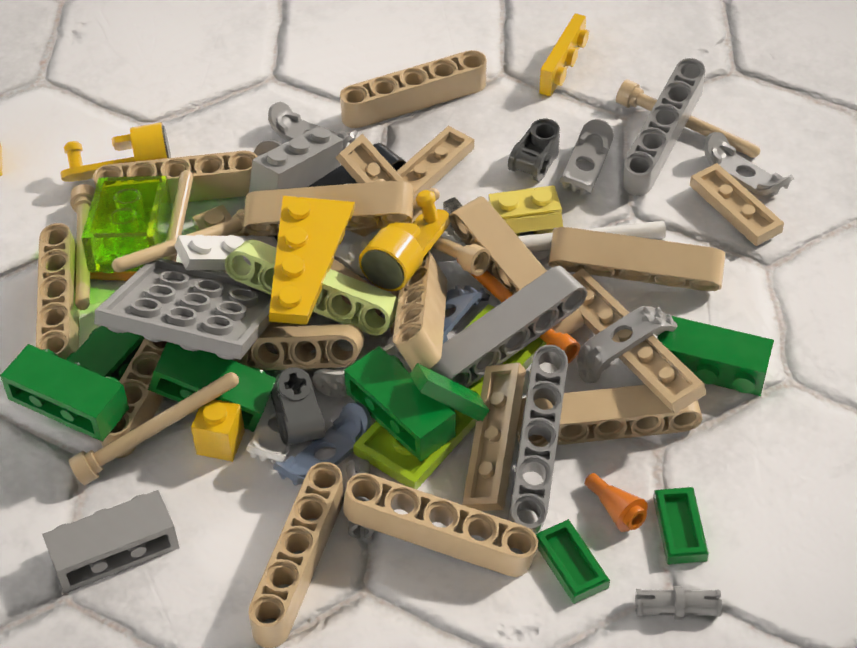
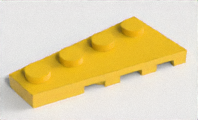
M283 196L269 310L270 322L307 325L322 290L323 281L333 264L338 245L341 244L345 235L346 226L353 216L355 202Z

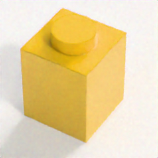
M214 399L198 409L191 426L197 455L233 462L245 433L240 404Z

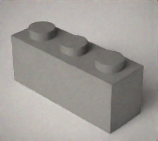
M317 126L252 160L249 193L308 187L340 166L335 157L342 151L344 139L332 134L326 128Z
M159 490L138 495L130 501L109 509L98 510L93 515L72 523L59 525L54 530L42 534L64 593L180 548L174 524Z

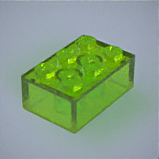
M167 176L98 178L81 237L88 272H116L112 268L114 259L166 241L172 213ZM141 265V266H138V267H135V268H132V269H129V270H126V271H138V270L141 269L144 265Z

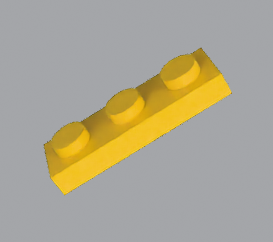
M576 13L573 15L540 69L539 94L551 97L556 87L563 85L568 67L574 66L580 47L584 48L587 44L589 30L585 29L586 16Z

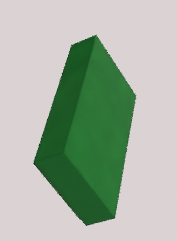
M418 363L410 373L420 393L477 421L483 422L490 411L478 393Z
M694 488L654 490L653 500L667 565L707 562L709 553Z
M569 519L536 533L538 539L537 549L573 604L609 588L610 579Z

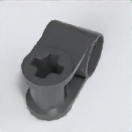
M547 118L534 121L520 142L513 147L508 159V169L513 172L520 170L533 175L534 180L541 181L559 154L560 127L557 122Z
M297 367L284 370L271 391V399L278 419V429L283 444L289 446L324 438V418L318 406L309 374Z

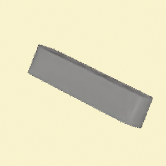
M686 58L676 65L624 161L623 188L629 194L640 196L648 193L658 178L702 95L705 66L701 61L694 58Z
M555 266L446 341L442 346L440 360L430 370L468 388L484 376L486 366L502 364L575 312L584 303L588 293L587 289L563 267Z
M555 345L540 347L535 352L532 360L508 521L526 526L535 534L542 531L548 513L568 366L565 352ZM551 363L556 366L558 371L547 373L539 365ZM544 398L549 400L553 407L543 410L538 408L534 401ZM532 435H541L547 440L548 444L544 447H537L531 444L528 438ZM536 472L542 477L543 482L538 485H531L524 480L523 474ZM523 509H529L537 515L538 520L532 524H527L519 519L517 513Z

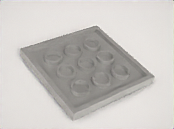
M161 258L146 263L95 309L94 324L108 327L110 331L116 333L130 332L142 335L145 339L153 342L166 341L178 344L183 349L190 351L203 350L215 353L222 359L241 360L271 323L269 321L271 295L237 282L226 273L213 270H186L183 263Z

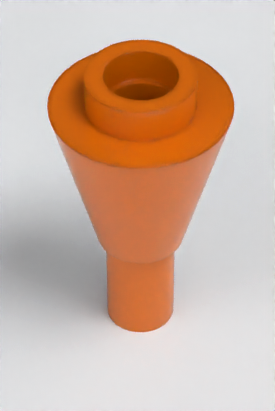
M595 473L590 474L585 479V486L599 497L619 531L635 530L644 523L648 508L646 500L608 485Z

